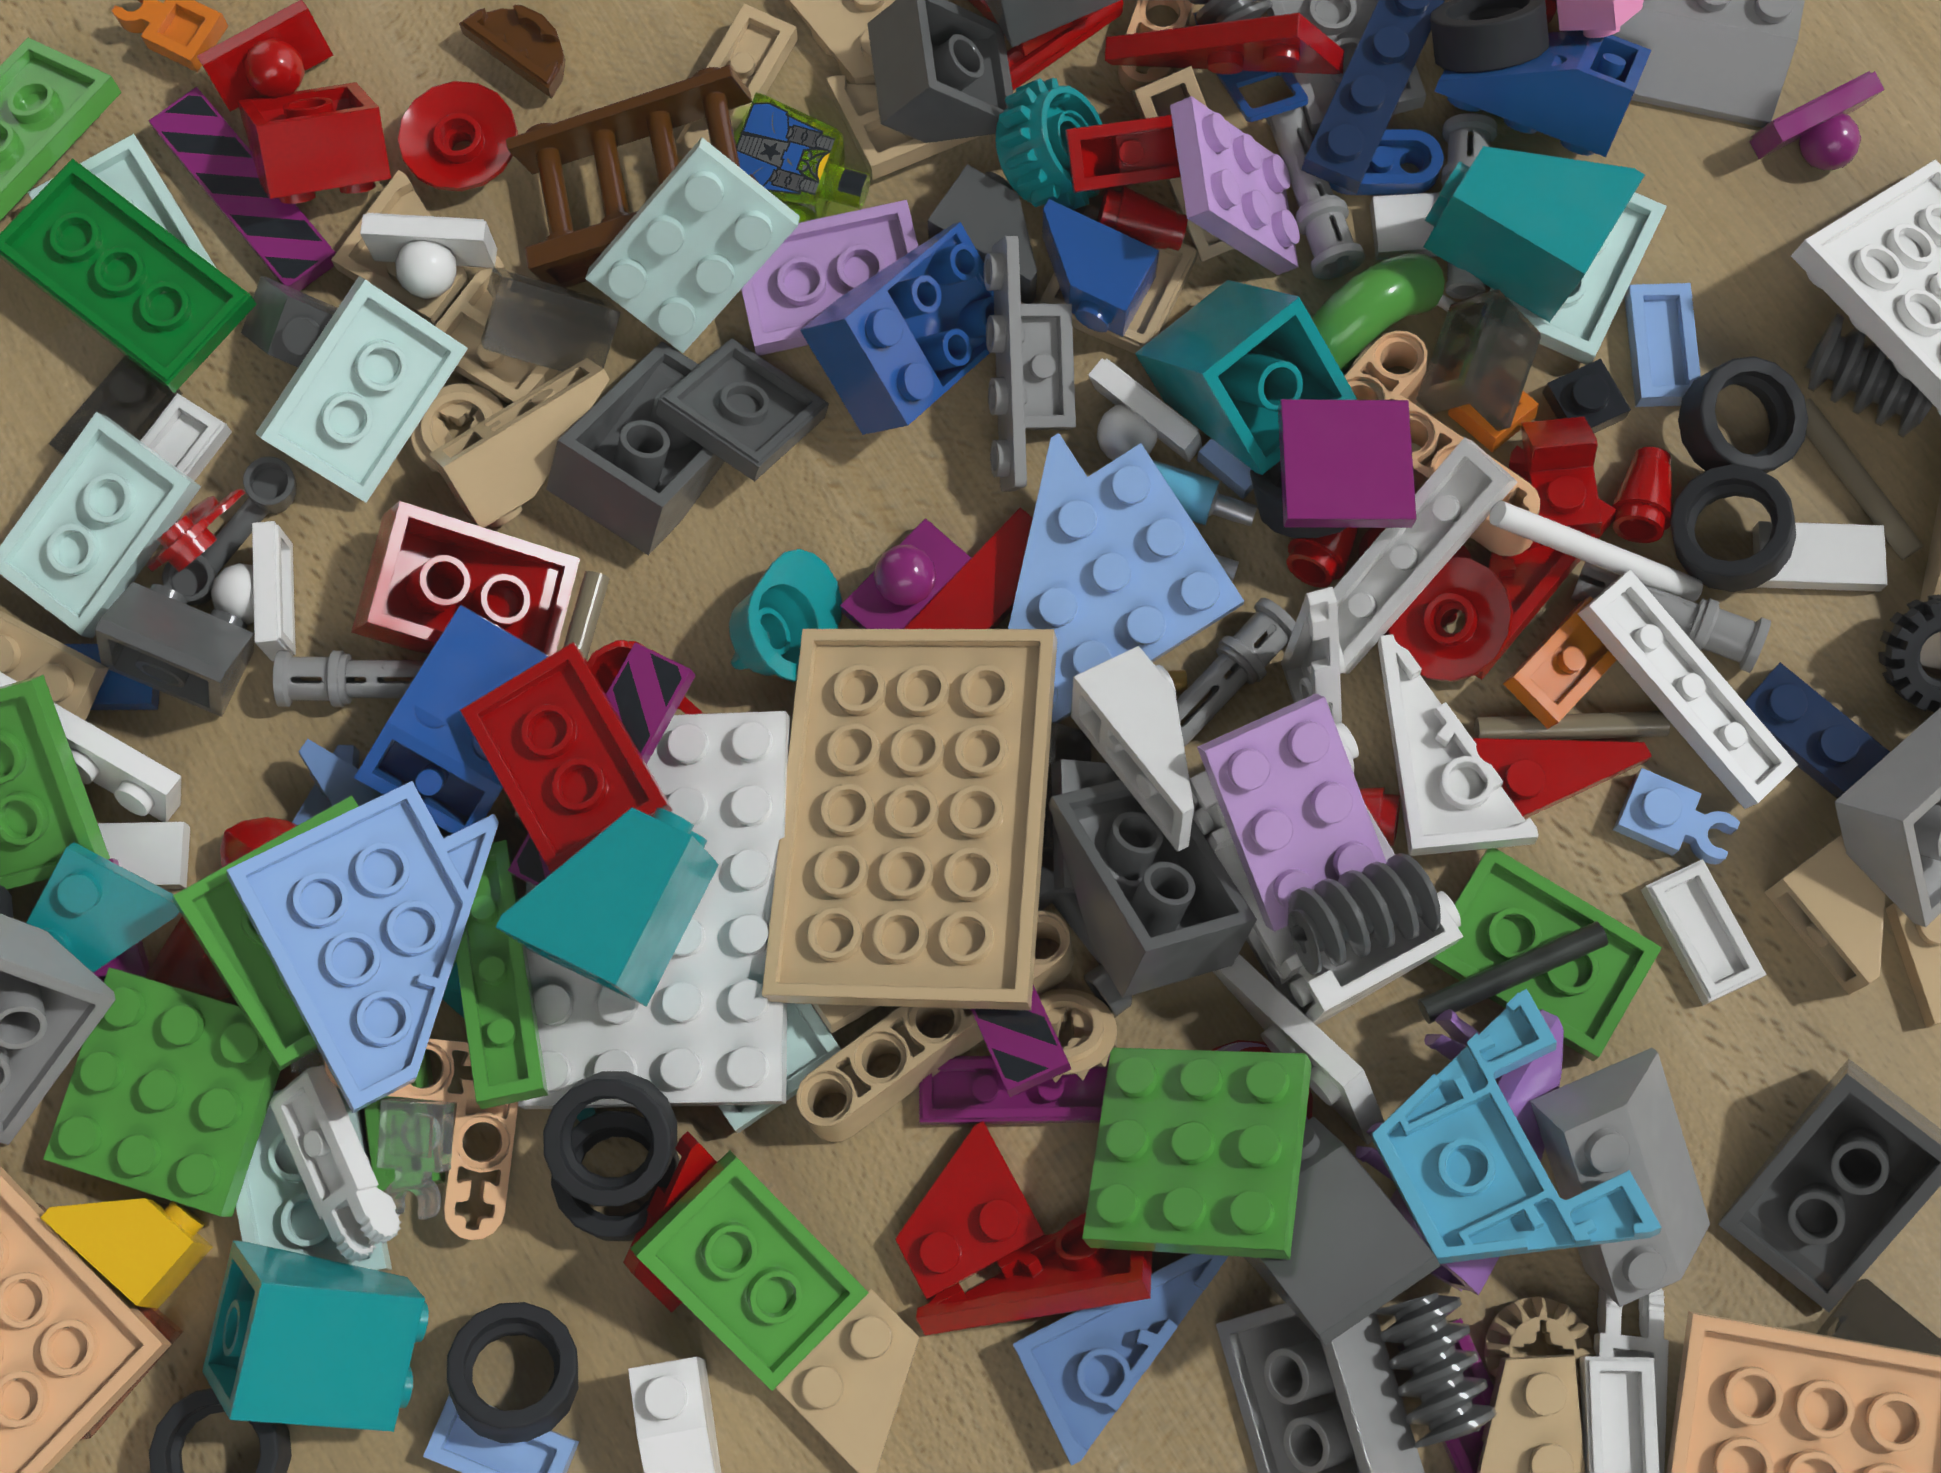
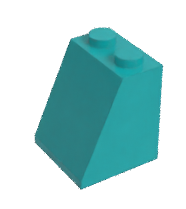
M1483 146L1470 167L1460 161L1458 162L1442 188L1438 199L1424 220L1434 226V229L1423 248L1455 267L1471 273L1485 285L1550 323L1588 271L1645 174L1635 168Z
M1227 280L1135 353L1166 404L1254 472L1261 475L1280 461L1278 407L1281 399H1357L1299 296Z
M659 807L656 809L653 817L631 808L505 911L495 927L531 952L647 1007L719 864L704 849L707 840L692 831L694 825L689 821Z
M233 1240L202 1372L229 1420L394 1432L399 1408H406L411 1398L413 1372L409 1366L414 1344L423 1340L427 1330L429 1318L428 1305L425 1297L408 1277L250 1242Z

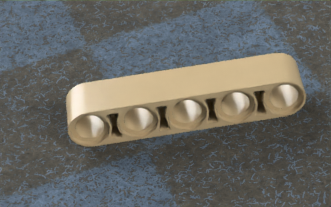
M1038 911L1036 940L1049 938L1055 940L1060 946L1053 956L1047 959H1035L1033 985L1038 995L1051 990L1062 982L1071 972L1074 963L1070 932L1065 922L1056 914L1047 911ZM899 1007L810 1072L801 1081L798 1088L797 1106L812 1132L820 1139L829 1142L844 1141L854 1136L919 1087V1083L932 1073L933 1077L940 1072L938 1068L948 1060L953 1059L955 1056H962L981 1042L984 1038L971 1009ZM946 1015L954 1019L952 1029L940 1038H930L921 1033L924 1024L931 1017ZM882 1054H894L901 1058L898 1069L892 1075L884 1078H876L869 1075L870 1065L876 1057ZM830 1093L846 1095V1104L838 1115L831 1118L816 1116L817 1104L823 1096Z

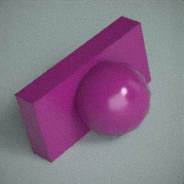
M1868 71L1774 119L1754 134L1749 142L1758 159H1761L1800 139L1801 155L1811 167L1823 171L1843 168L1854 159L1861 142L1859 127L1847 114L1859 109L1885 89L1876 72L1871 73Z
M925 518L900 545H896L882 554L875 570L840 605L841 612L860 629H904L961 570L971 557Z

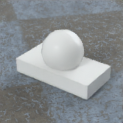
M381 213L363 214L360 234L374 261L395 262L396 277L399 283L414 296L424 299L441 296L451 288L456 277V266L495 268L497 247L484 219Z
M1102 358L1089 373L1094 389L1116 405L1104 413L1097 429V440L1100 449L1108 458L1115 460L1140 443H1142L1147 453L1150 454L1157 442V438L1187 462H1190L1200 450L1202 440L1199 430L1110 360Z
M275 521L252 523L253 565L238 563L224 568L214 579L211 596L215 609L228 612L243 620L247 625L254 623L255 643L271 661H274L279 650H289L292 655H296L293 543Z

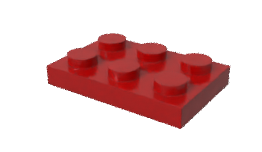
M574 642L460 710L551 874L631 808L652 817L658 807L670 812L673 811L584 655Z

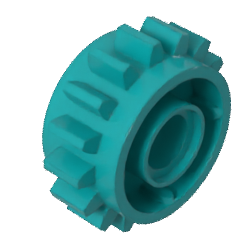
M1039 78L1016 88V93L1006 96L1005 103L1008 108L999 114L996 127L997 155L1008 182L1024 200L1031 203L1034 207L1046 205L1048 199L1072 210L1089 204V198L1097 196L1100 190L1073 193L1065 130L1102 125L1103 123L1094 106L1078 90L1071 86H1059L1057 78H1050L1045 81Z

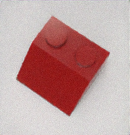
M357 82L295 91L291 95L281 97L263 96L238 100L241 118L259 181L270 199L279 198V201L285 204L303 203L316 198L315 191L339 188L341 193H362L376 187L375 181L391 179L379 106Z

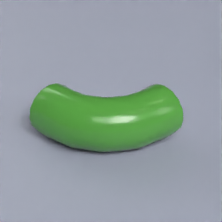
M1403 254L1370 266L1352 277L1324 302L1312 316V320L1343 375H1345L1368 345L1387 328L1406 316L1429 312L1439 303L1445 284L1442 269L1436 260L1427 254Z

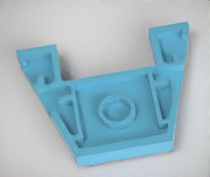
M1527 989L1517 993L1506 1004V1009L1479 1035L1476 1033L1469 1039L1467 1046L1437 1075L1433 1074L1372 1133V1140L1426 1245L1434 1253L1439 1264L1646 1239L1660 1234L1662 1228L1630 1170L1570 1199L1564 1200L1559 1197L1495 1080L1556 1050L1557 1041Z

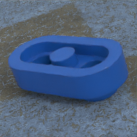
M1386 129L1357 194L1330 182L1329 184L1331 189L1345 195L1421 194L1429 190L1436 183L1443 165V150L1439 142L1424 131ZM1404 163L1414 164L1419 169V171L1416 173H1408L1404 171L1400 165Z

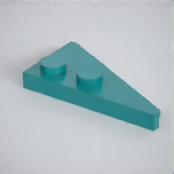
M73 842L66 847L26 923L46 930L94 973L180 914V911L173 902L174 894Z

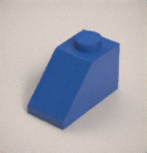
M1048 199L1043 208L1042 237L1065 303L1072 304V313L1087 328L1102 333L1109 330L1123 337L1156 278L1159 250Z

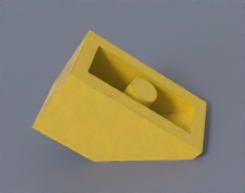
M147 1198L49 1207L40 1217L130 1301L140 1307L158 1309L213 1248L211 1244L198 1234L204 1226L200 1218L183 1204L174 1201L168 1206Z

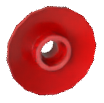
M452 81L431 87L413 100L401 118L398 144L405 165L418 180L438 190L462 192L484 186L504 171L513 157L507 150L506 139L517 136L518 130L511 108L497 92L479 83ZM461 141L471 142V145L463 150H453L454 146Z
M1452 557L1388 631L1389 635H1394L1396 642L1401 647L1408 649L1422 668L1420 673L1422 676L1430 680L1455 682L1479 674L1498 658L1510 637L1513 609L1507 588L1493 570L1471 558ZM1455 613H1463L1466 619L1463 629L1457 633H1449L1447 630L1448 619Z

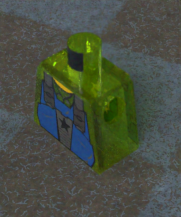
M756 92L736 143L740 168L748 175L752 174L764 188L800 216L799 223L825 217L831 201L861 210L868 195L871 176L868 173L843 167L845 161L843 134L837 128Z

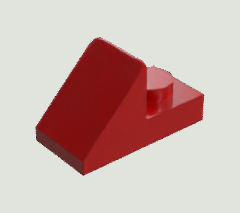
M1171 115L1065 130L1073 193L1181 178Z
M1585 417L1521 423L1528 482L1537 490L1540 498L1539 515L1587 535L1599 534L1602 518L1594 471L1598 443Z

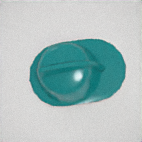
M797 549L782 553L771 563L754 590L741 600L731 613L729 633L735 653L730 664L734 669L742 670L749 668L761 675H777L791 682L797 681L802 629H838L842 617L840 607L842 598L838 582L824 561L814 553Z

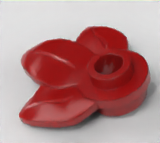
M236 489L220 502L215 496L207 497L191 508L157 539L163 548L149 560L147 568L153 572L167 561L178 572L187 567L217 540L207 527L244 495V490Z

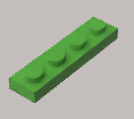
M507 840L494 842L491 845L456 954L475 1097L481 1109L548 1096L526 947L495 927L501 915L519 901L516 878L508 871L513 859Z

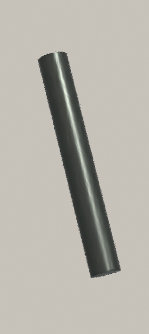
M1593 922L1418 999L1420 1011L1428 1024L1433 1023L1445 1010L1450 1009L1453 1012H1458L1607 946L1608 939L1599 922Z

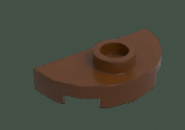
M514 5V9L500 8L490 12H486L485 8L476 10L459 23L463 35L548 97L553 98L563 81L566 59L556 29L542 14L523 5Z

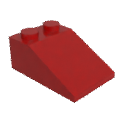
M399 501L382 516L351 633L411 651L430 654L459 606L463 605L548 656H551L557 651L580 558Z

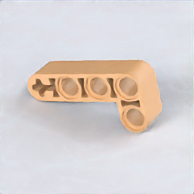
M1393 331L1380 337L1348 371L1345 378L1354 392L1356 400L1409 401L1411 443L1421 447L1420 450L1412 452L1416 494L1464 438L1416 406V403L1425 392L1427 349L1424 342L1417 335L1408 331ZM1394 366H1403L1411 371L1404 374H1393L1388 372L1387 369ZM1492 458L1518 482L1502 501L1539 515L1540 498L1537 490L1529 482ZM1489 516L1470 536L1489 551L1502 556L1520 554L1528 549L1533 542L1492 525Z

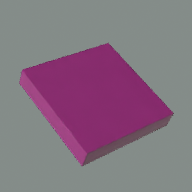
M1281 399L1278 407L1284 527H1413L1417 518L1408 400Z

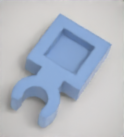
M1641 768L1634 777L1613 830L1671 856L1679 851L1682 842L1688 843L1698 859H1703L1705 863L1716 865L1726 859L1728 851L1714 846L1709 841V829H1718L1723 833L1731 835L1738 829L1740 822L1733 815L1726 812L1714 811L1705 815L1696 811L1701 793Z

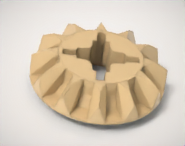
M458 383L442 387L411 434V441L415 452L432 472H439L429 454L453 440L443 421L460 427L465 426L471 421L470 427L472 428L504 408L502 403L490 391L477 385Z
M1057 989L1039 994L1038 996L1057 1037L1061 1034V1030L1065 1029L1066 1021H1071V1030H1073L1074 1038H1071L1068 1046H1064L1063 1049L1071 1070L1052 1078L1055 1083L1062 1075L1077 1074L1084 1080L1089 1069L1095 1066L1106 1067L1110 1052L1113 1048L1117 1047L1116 1020L1108 1006L1097 997L1074 989Z
M1542 1296L1520 1299L1502 1309L1491 1322L1485 1339V1360L1493 1381L1495 1382L1500 1358L1524 1357V1354H1513V1348H1521L1526 1344L1534 1343L1536 1332L1540 1331V1322H1542V1333H1545L1546 1343L1551 1346H1557L1558 1350H1567V1354L1575 1356L1579 1393L1581 1390L1580 1357L1596 1356L1589 1336V1326L1580 1320L1570 1309L1569 1305Z

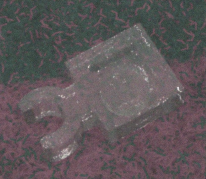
M405 1098L381 1100L377 1168L395 1169L394 1181L386 1188L385 1193L392 1197L397 1214L404 1213L405 1196L408 1191H411L417 1196L419 1201L418 1219L426 1220L437 1216L441 1207V1194L438 1186L432 1180V1172L441 1173L451 1170L455 1102Z

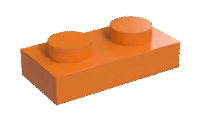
M1591 596L1580 602L1503 683L1547 729L1559 723L1617 660L1577 614L1593 600Z

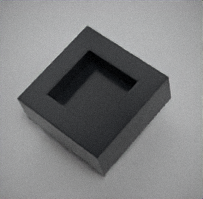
M1601 358L1548 382L1542 392L1557 419L1584 416L1593 433L1626 419L1631 411Z

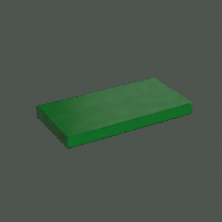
M73 158L0 233V258L173 393L182 386L257 305L253 297Z

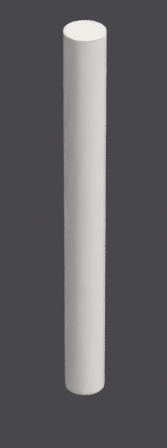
M1498 501L1491 509L1490 523L1511 533L1618 575H1622L1631 569L1644 585L1692 602L1696 601L1702 593V581L1693 576L1504 501Z

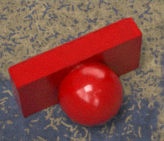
M299 0L197 55V58L231 112L239 108L238 100L256 98L260 95L265 97L291 95L301 86L305 74L304 71L334 55L303 0Z

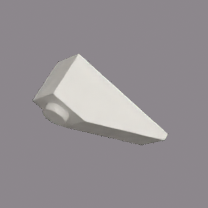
M1137 646L1073 676L1071 717L1165 837L1179 852L1189 846L1194 804L1179 719L1176 690L1167 670L1161 665L1155 666L1144 651Z
M691 1357L629 1368L635 1425L644 1473H721L706 1360L700 1357Z

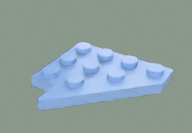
M1057 433L1050 439L1008 629H1054L1057 654L1051 727L1071 715L1073 676L1137 646L1154 662L1244 605L1242 596L1142 443L1087 477L1061 435Z
M413 781L227 869L226 876L352 1113L367 1107L416 1080L499 824L495 814L443 838Z

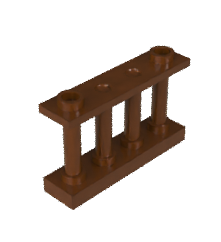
M730 65L721 68H705L696 72L691 78L556 123H540L530 127L526 133L506 139L507 150L532 175L539 173L550 235L543 242L525 247L528 269L553 292L588 281L585 278L589 267L638 212L629 213L617 150L618 146L650 137L658 184L660 186L679 164L673 128L706 118L711 145L740 167L729 110L752 103L749 89ZM594 155L605 217L601 220V223L574 231L562 165ZM752 174L749 175L754 180H756V178Z

